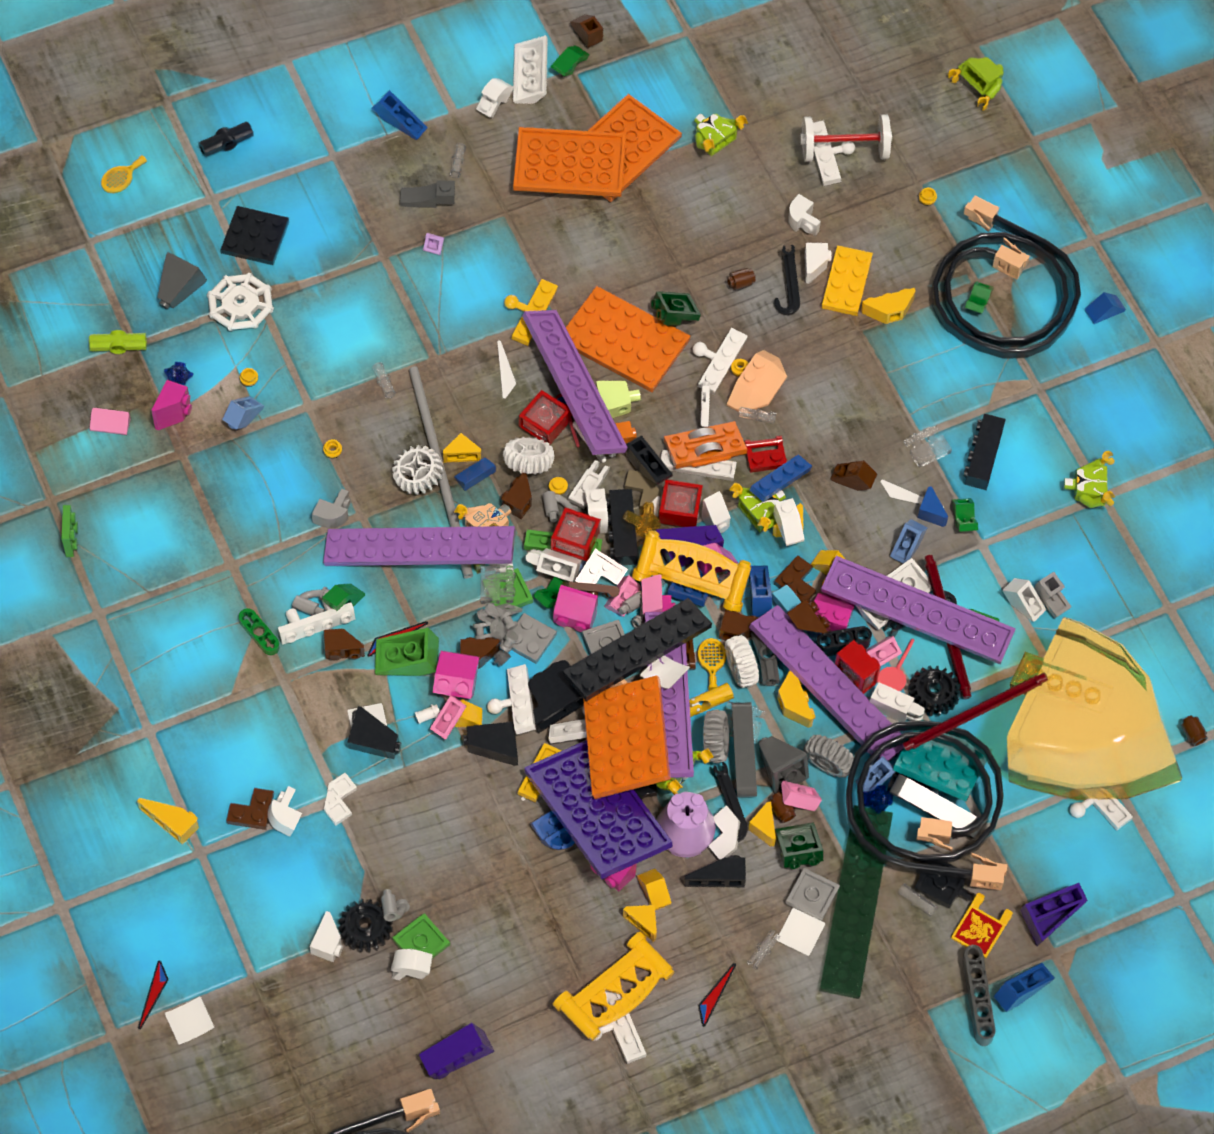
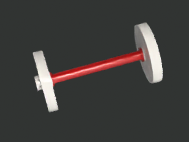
M880 114L878 133L814 135L812 117H803L800 144L802 145L805 162H812L814 143L878 141L880 158L889 159L892 131L888 114Z

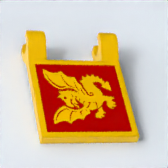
M977 893L951 939L966 948L969 945L979 946L982 949L983 957L986 959L1012 918L1013 912L1006 909L1000 920H997L979 909L985 896Z

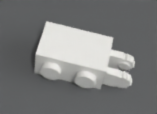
M548 548L543 551L533 549L526 555L527 562L537 565L536 571L572 582L577 578L582 563L580 559Z
M878 682L870 698V703L874 704L883 715L898 722H904L906 719L910 721L923 720L925 709L914 703L913 697Z

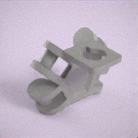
M489 603L485 606V609L477 611L478 618L484 622L473 624V628H476L475 639L487 637L500 639V648L506 652L511 651L513 648L512 643L518 640V635L513 631L518 626V623L516 621L513 622L511 616L522 612V608L509 603L497 606ZM489 626L490 633L484 634L483 627Z

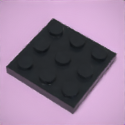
M237 206L220 249L221 254L274 265L289 224V217Z

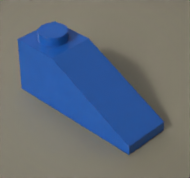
M390 90L372 107L384 121L415 140L428 128Z
M768 565L751 566L749 583L752 616L761 617L772 609V592Z
M1040 963L1005 982L994 995V998L1008 1012L1052 982L1055 977L1043 963Z

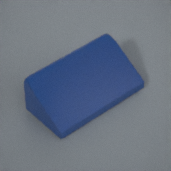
M484 457L455 475L454 478L466 491L495 473L496 466Z

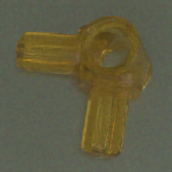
M645 502L643 504V514L641 516L629 510L623 515V519L634 524L637 533L645 538L648 531H656L661 525L658 517L654 515V504L652 502Z

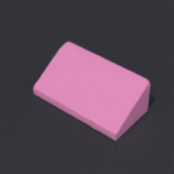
M92 408L90 431L127 435L131 420L130 414L124 411Z
M629 575L623 577L617 585L620 591L619 595L609 598L604 605L605 608L622 617L625 614L622 615L618 611V608L622 606V602L642 589V586Z
M661 575L642 579L643 615H645V612H662Z
M888 636L866 649V652L871 657L878 660L880 666L902 654L894 636Z
M450 696L430 729L442 738L447 739L467 706L456 697Z
M782 781L781 783L783 803L785 805L815 811L822 801L815 788Z

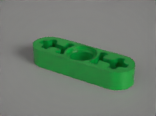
M249 608L243 609L239 613L240 625L265 654H277L280 649L277 637L254 610ZM245 616L251 617V621L253 623L252 626L249 620L244 619ZM262 628L265 632L263 635L257 636L254 634V630ZM266 638L271 645L274 644L273 648L267 647Z

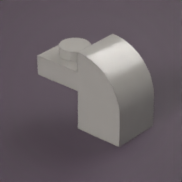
M341 489L334 504L319 499L312 512L313 523L325 528H337L343 525L348 520V508L351 503L349 491Z
M1052 572L1040 580L1034 589L1055 619L1068 611L1071 605L1061 593L1065 586L1056 573Z

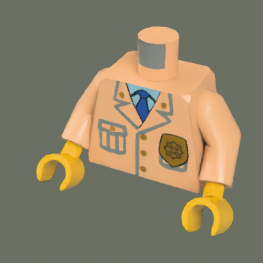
M491 503L485 506L468 508L459 504L454 513H459L458 518L460 520L466 517L465 527L509 526L507 516L511 513V509L506 504H503L499 509Z

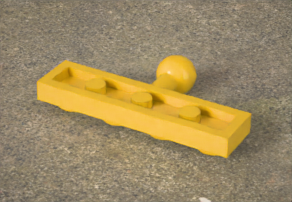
M541 279L528 305L519 302L515 295H508L504 300V304L508 309L517 308L524 312L547 310L558 290V286ZM521 317L511 339L529 346L533 337L523 317Z

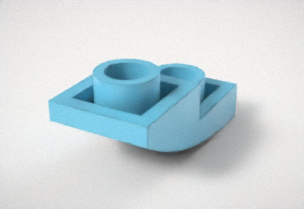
M788 585L772 593V598L776 605H779L786 614L801 603Z

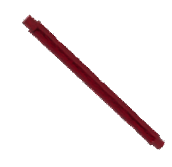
M933 555L925 556V567L933 595L946 600L937 563L934 561ZM947 643L955 675L958 679V684L961 686L960 692L963 699H969L972 697L971 687L960 648Z
M1046 673L1035 675L909 738L908 741L903 743L906 751L912 748L916 749L918 746L1041 686L1042 683L1049 680Z

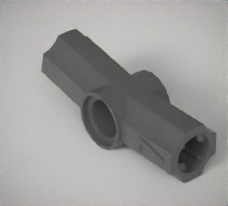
M752 631L750 635L759 657L758 662L761 669L762 684L766 686L779 684L776 655ZM764 655H770L771 658H766Z

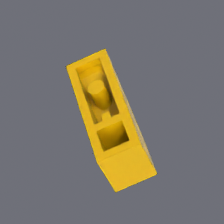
M143 798L137 800L139 809L182 845L199 829L198 818L191 811L187 812L181 807Z

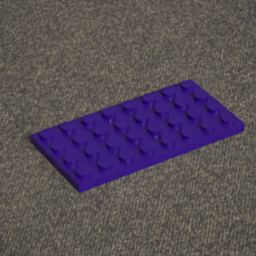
M587 740L524 768L527 777L601 880L673 847L672 840L633 789L597 799L592 796Z

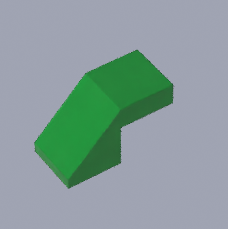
M576 45L567 47L552 63L551 68L563 76L572 75L578 62L586 61L590 54Z
M976 281L965 308L983 313L994 287Z
M971 498L952 499L955 523L959 532L978 530L973 500Z
M554 576L549 586L545 589L537 590L534 597L546 608L555 607L560 586L563 585V582H567V580Z
M351 583L334 585L322 599L324 603L338 611L343 605L350 602L354 607L365 596V593Z

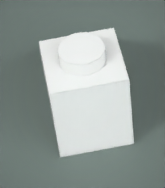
M806 243V283H810L827 269L828 261H831V250H828V243Z
M719 491L703 500L701 518L706 525H716L720 533H723L730 527L731 517Z
M793 498L775 503L773 515L786 546L803 542L804 534L801 519Z
M1014 578L1002 590L1009 603L1032 622H1035L1046 611L1045 606L1029 580Z
M326 911L310 945L311 954L334 962L336 956L339 957L341 955L343 945L332 915Z

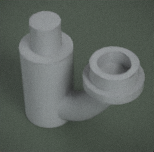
M547 491L542 495L546 516L550 517V522L558 521V503L566 508L578 511L577 506L572 505L565 497L556 494L554 491Z
M323 587L322 590H311L302 593L300 596L297 595L293 601L292 608L312 616L324 612L325 609L320 608L318 603L308 599L319 597V600L322 601V597L329 589Z
M641 590L623 601L622 606L618 608L619 613L623 615L626 612L631 613L640 607V614L634 616L632 620L634 628L645 623Z
M390 889L383 891L384 895L381 897L384 919L386 921L400 919L410 909L409 903L405 899L396 901L395 895L391 893Z

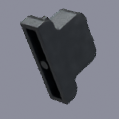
M566 660L554 662L546 670L536 673L528 682L529 689L538 702V707L533 709L535 727L538 733L584 706L583 697L563 676V670L571 666Z

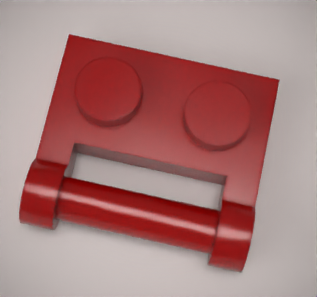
M781 435L765 440H744L747 447L746 457L750 473L774 470L787 462ZM777 447V449L752 452L753 448Z

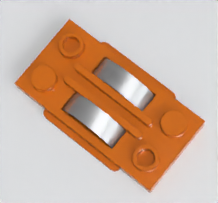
M735 421L664 436V443L675 469L687 466H703L730 460L733 456L747 454V447Z

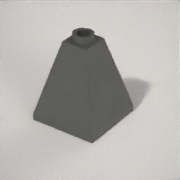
M167 252L157 297L160 301L159 305L166 309H169V307L174 309L204 285L207 279L200 268Z
M773 736L765 737L759 741V752L774 794L782 792V781L799 784L809 778L808 758L804 751Z

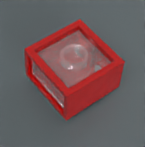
M543 390L536 395L519 415V427L538 440H544V442L549 443V446L571 422L569 407Z
M665 480L659 511V523L681 527L697 526L703 485Z
M565 507L551 537V550L587 562L600 533L601 519Z
M853 640L837 653L835 665L863 694L877 684L881 668L880 663L866 652L863 645Z

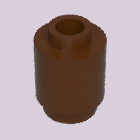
M751 268L730 272L729 277H727L729 287H732L734 290L751 286L756 281L754 271Z
M1191 715L1183 719L1181 728L1190 743L1197 746L1208 739L1206 736L1207 732L1198 717Z
M778 792L771 797V806L778 820L786 823L796 817L794 806L783 803L782 792Z

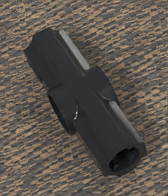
M246 121L230 129L228 127L220 128L214 136L202 140L198 144L203 156L207 157L220 150L230 151L234 149L237 143L254 136L251 125Z

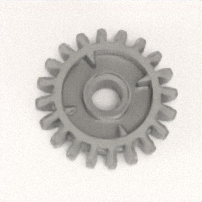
M720 710L707 711L703 727L704 750L708 748L714 756L709 762H725L728 757L730 739L727 714L725 711Z
M813 735L807 740L803 750L807 754L810 763L827 774L839 778L848 776L854 760L853 754L849 752V749L826 736Z

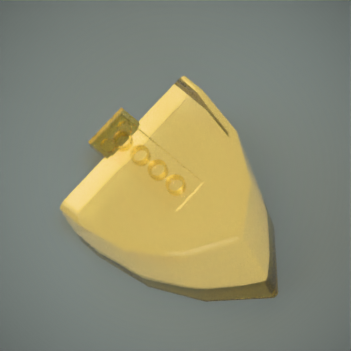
M1063 617L1044 658L1028 652L1024 653L1010 682V688L1044 672L1049 680L1042 683L1041 686L1024 693L1026 696L1008 732L1009 782L1028 789L1074 800L1129 799L1182 780V773L1151 679L1121 643L1082 622Z

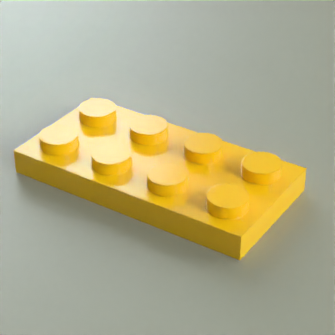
M837 245L822 309L854 316L858 315L873 253Z

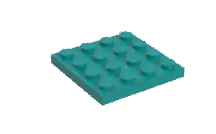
M913 730V732L926 731V730ZM946 733L943 734L946 736L956 738L960 742H962L971 751L978 755L981 763L983 764V766H985L987 761L984 755L981 752H979L975 747H973L970 743H968L965 739L955 737ZM932 740L918 746L916 749L912 748L906 751L903 748L893 768L896 772L967 802L979 778L976 768L969 759L954 747Z

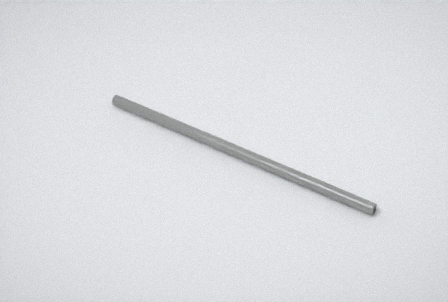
M411 367L409 372L429 447L440 456V460L443 463L418 367ZM443 463L442 479L438 481L450 526L460 527L457 513H454L456 508ZM461 564L464 578L473 577L471 564Z

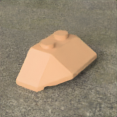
M765 350L756 353L738 378L727 406L744 414L769 405L787 379L780 358Z

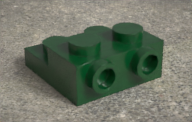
M656 291L654 298L651 300V308L656 310L657 320H661L663 325L680 326L682 320L699 321L701 314L689 293Z
M814 822L775 829L784 868L797 869L800 865L809 864L816 866L823 862V847Z

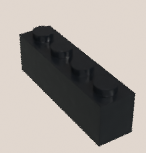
M984 413L983 419L978 420L976 430L979 431L978 436L974 435L972 446H975L974 451L970 450L967 460L971 462L970 467H965L963 475L966 478L965 485L987 490L1006 419Z
M632 489L609 490V497H606L607 509H610L608 525H611V531H608L609 542H613V547H610V558L621 565H637L638 549Z

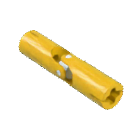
M725 683L689 700L690 718L734 699L729 684Z

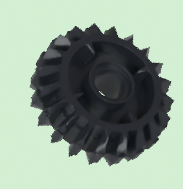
M930 665L927 670L922 667L920 672L916 671L914 677L910 679L908 695L914 698V703L924 707V713L928 711L930 716L936 713L939 717L941 712L947 714L949 709L953 710L955 705L958 704L959 697L961 696L959 691L961 686L957 684V677L952 678L953 672L946 673V667L943 670H939L938 665L935 669ZM931 689H936L938 692L934 693Z
M361 899L360 904L353 901V907L347 905V912H341L342 918L338 920L340 924L338 931L341 933V939L345 940V945L351 944L352 950L359 947V952L362 953L363 949L367 948V952L370 953L371 947L378 950V944L384 946L385 940L390 939L389 933L393 932V927H391L393 921H386L384 919L382 906L380 907L379 901L375 902V904H372V899H369L368 903H364V899ZM369 923L370 927L362 928L361 925Z

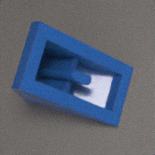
M1105 292L1085 308V312L1093 324L1126 311L1117 295Z
M930 486L920 506L918 518L944 527L947 524L948 515L932 486Z

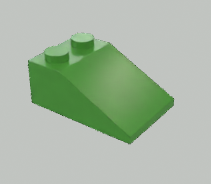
M429 628L376 639L375 674L422 676L435 673L438 664L439 638Z

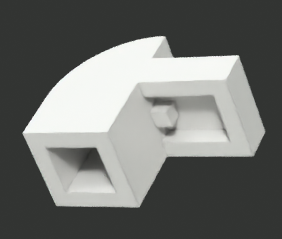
M498 78L490 80L481 92L483 96L476 109L493 118L500 103L507 102L514 87Z
M800 194L790 204L789 225L795 232L802 228L805 232L816 236L819 232L821 221L811 216L814 203Z
M605 489L586 490L587 515L601 519L600 533H608Z
M288 786L285 792L281 791L277 801L272 800L268 808V820L274 829L290 837L302 813L288 807L295 792V789Z
M413 949L395 951L394 960L391 965V971H393L392 979L400 981L406 975L423 979L430 973L433 954Z

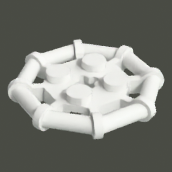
M252 273L236 276L225 275L207 293L210 309L209 317L227 327L228 331L245 328L256 329L265 317L274 310L271 298L272 288L270 285H266L254 277ZM244 282V283H241V285H239V286H236V284H232V283ZM250 283L253 284V285L256 286L258 289L253 288V287L250 286L249 284H250ZM227 285L228 288L223 293H220ZM263 294L265 303L259 302L258 296ZM217 299L222 300V306L218 308L216 305ZM244 299V302L239 304L236 300ZM262 309V311L254 318L253 314L256 312V310ZM225 312L231 316L230 321L221 314ZM246 318L249 319V321L235 322L236 319H238V320H245Z

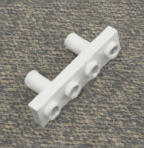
M323 602L326 611L301 620L296 609H289L286 611L289 624L278 627L282 645L356 620L352 603L345 604L336 611Z

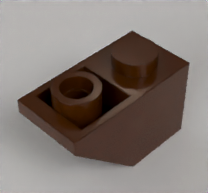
M583 15L570 21L571 26L588 48L603 41V27L595 16Z
M863 460L837 464L830 479L856 491L872 488L877 473Z
M526 473L516 477L509 491L506 490L501 498L502 505L506 504L511 509V514L519 519H522L532 506V495Z
M805 599L787 613L798 629L819 633H829L832 631L829 627L831 626L830 622L825 616L822 617L818 612L820 609L813 600Z
M725 610L719 639L727 641L731 637L740 635L746 639L750 638L752 630L749 626L758 617L746 616L737 611Z
M345 629L324 630L326 659L339 660L341 658L358 659L365 657L364 644Z
M472 637L460 639V654L480 657L478 669L483 667L500 651V639L492 637L485 639H475Z

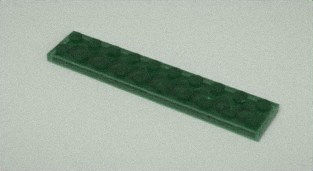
M854 805V819L864 838L886 855V849L871 838L859 816L858 806ZM865 807V811L876 831L888 840L893 813ZM849 828L839 882L840 887L837 893L819 991L860 999L884 863H880L859 845L851 828Z

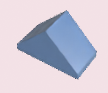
M883 756L869 769L863 791L868 796L896 772L893 770L894 767Z

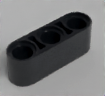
M859 626L821 633L817 637L816 645L827 656L837 655L840 650L853 640L867 649L870 646L872 632L866 626ZM840 640H846L847 643H842ZM826 643L829 646H822L821 644Z

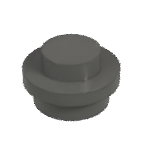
M501 649L494 655L495 660L493 663L501 667L511 658L509 652Z

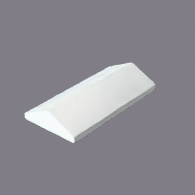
M547 36L515 44L514 103L535 104L546 95Z
M912 558L888 575L890 578L927 593L932 591L929 577ZM856 606L863 619L877 630L884 627L890 620Z

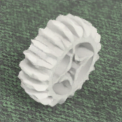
M522 437L515 438L506 443L503 457L505 464L508 465V468L513 469V471L536 475V473L542 474L543 471L546 472L552 467L554 451L553 447L549 446V443L544 442V440Z
M417 445L416 449L410 446V451L404 450L403 455L398 454L399 460L394 461L395 467H392V471L394 472L393 478L401 490L407 491L410 495L414 491L418 495L420 491L425 494L428 488L432 490L433 484L438 485L437 480L442 479L443 463L440 460V456L432 448L429 449L426 446L421 448V446ZM422 460H427L431 464L423 463ZM405 475L413 477V480L406 479Z
M744 636L731 637L725 642L726 659L730 671L739 687H751L757 684L759 680V670L754 652L751 649V645H749V641Z

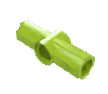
M114 330L110 334H90V351H110L113 354H123L126 350H146L147 336L146 333L126 334L122 330Z

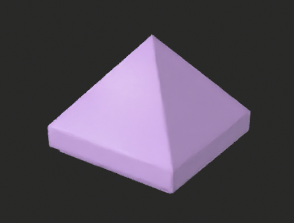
M426 233L423 250L441 255L444 237Z

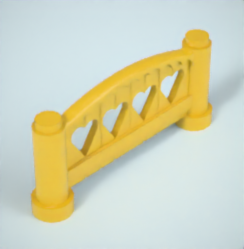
M650 530L645 536L637 568H634L632 578L641 582L642 579L649 578L652 575H661L662 579L724 598L723 607L725 609L741 612L743 607L742 598L751 571V563L745 560H740L738 564L734 563L724 555L699 544L681 540L660 539L658 532ZM661 549H666L668 552L673 551L676 555L666 565H664L660 553ZM679 555H685L686 558L691 557L694 560V563L685 571H682ZM697 561H703L704 564L710 563L712 565V569L703 577L700 576ZM718 566L723 570L728 569L730 571V576L721 583H719L715 568Z
M641 931L628 941L627 947L631 951L574 997L568 991H565L553 1002V1006L558 1011H562L592 1041L601 1034L599 1028L624 1017L641 1004L654 989L660 978L668 980L675 973L672 970L673 967L647 942V937ZM635 967L649 970L651 975L645 977L644 981H639L636 977ZM620 978L634 982L636 988H631L630 993H624ZM605 990L620 994L622 999L616 1000L615 1005H609ZM590 1002L605 1006L607 1011L602 1012L598 1018L594 1017Z

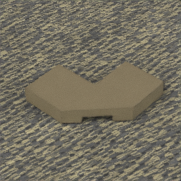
M628 471L625 489L643 492L640 509L649 507L648 505L657 496L660 497L661 502L662 492L654 482L639 471Z

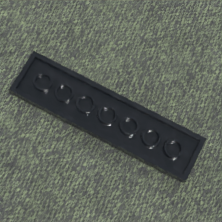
M687 598L563 670V676L584 700L588 701L712 628V622Z

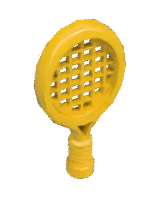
M141 155L130 166H117L108 170L101 179L103 190L108 193H118L126 189L133 179V171L142 164H145L147 162L146 158Z
M708 638L701 642L697 653L699 664L709 673L708 690L718 687L716 672L723 667L726 661L724 645L714 638Z

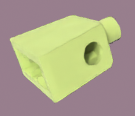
M596 381V387L612 418L630 413L631 402L641 400L639 389L629 391L626 381Z

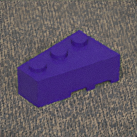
M716 525L656 530L659 533L660 539L681 540L702 546L711 543L724 546V539ZM660 550L667 564L676 556L673 551ZM679 555L681 567L694 563L693 558Z
M1076 883L1029 902L1020 911L1036 945L1039 946L1088 900L1080 883Z
M470 1023L420 1053L419 1056L429 1076L434 1079H442L449 1073L495 1051L484 1030Z

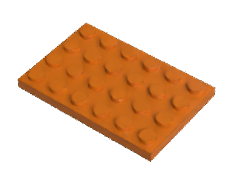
M630 94L626 95L588 130L626 134L622 192L682 137V133ZM603 196L610 202L616 198L614 196Z
M519 127L513 190L621 197L626 134Z
M598 286L595 287L566 326L579 354L650 392L655 390L691 338L687 333L673 326L663 325L662 321L657 320L655 316Z
M658 675L608 688L588 701L584 700L592 796L595 799L671 779L661 683Z

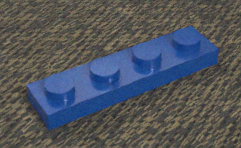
M798 454L754 483L750 491L764 502L808 473L812 465Z

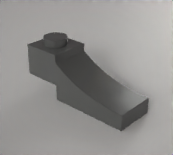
M437 180V183L427 186L401 188V207L437 208V204H455V181Z

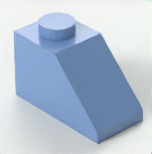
M251 396L231 400L222 420L228 423V426L232 429L245 428L262 411L264 405Z
M912 519L906 522L890 557L903 564L911 559L921 544L928 528Z

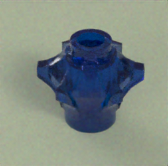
M175 362L172 367L164 369L169 381L184 386L194 374L182 362Z
M877 785L874 789L863 792L865 807L874 809L877 814H885L886 808L893 804V795L886 791L885 785Z

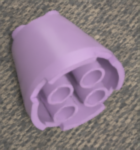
M682 792L673 795L672 799L657 817V822L673 842V847L667 850L675 856H697L714 840L716 830L714 818L700 794Z

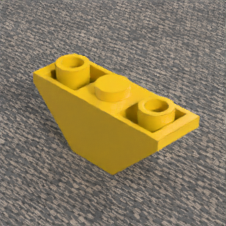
M915 288L902 289L899 292L867 298L862 302L861 312L884 324L903 320L914 301L916 290Z
M789 671L778 691V703L784 717L810 728L812 727L813 719H815L814 710L809 708L808 694L806 691H803L801 686L803 683Z

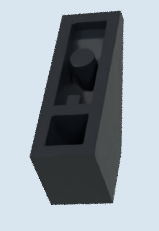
M643 436L626 444L628 447L626 450L628 460L636 470L656 485L673 476Z
M731 855L685 875L684 887H745V857Z

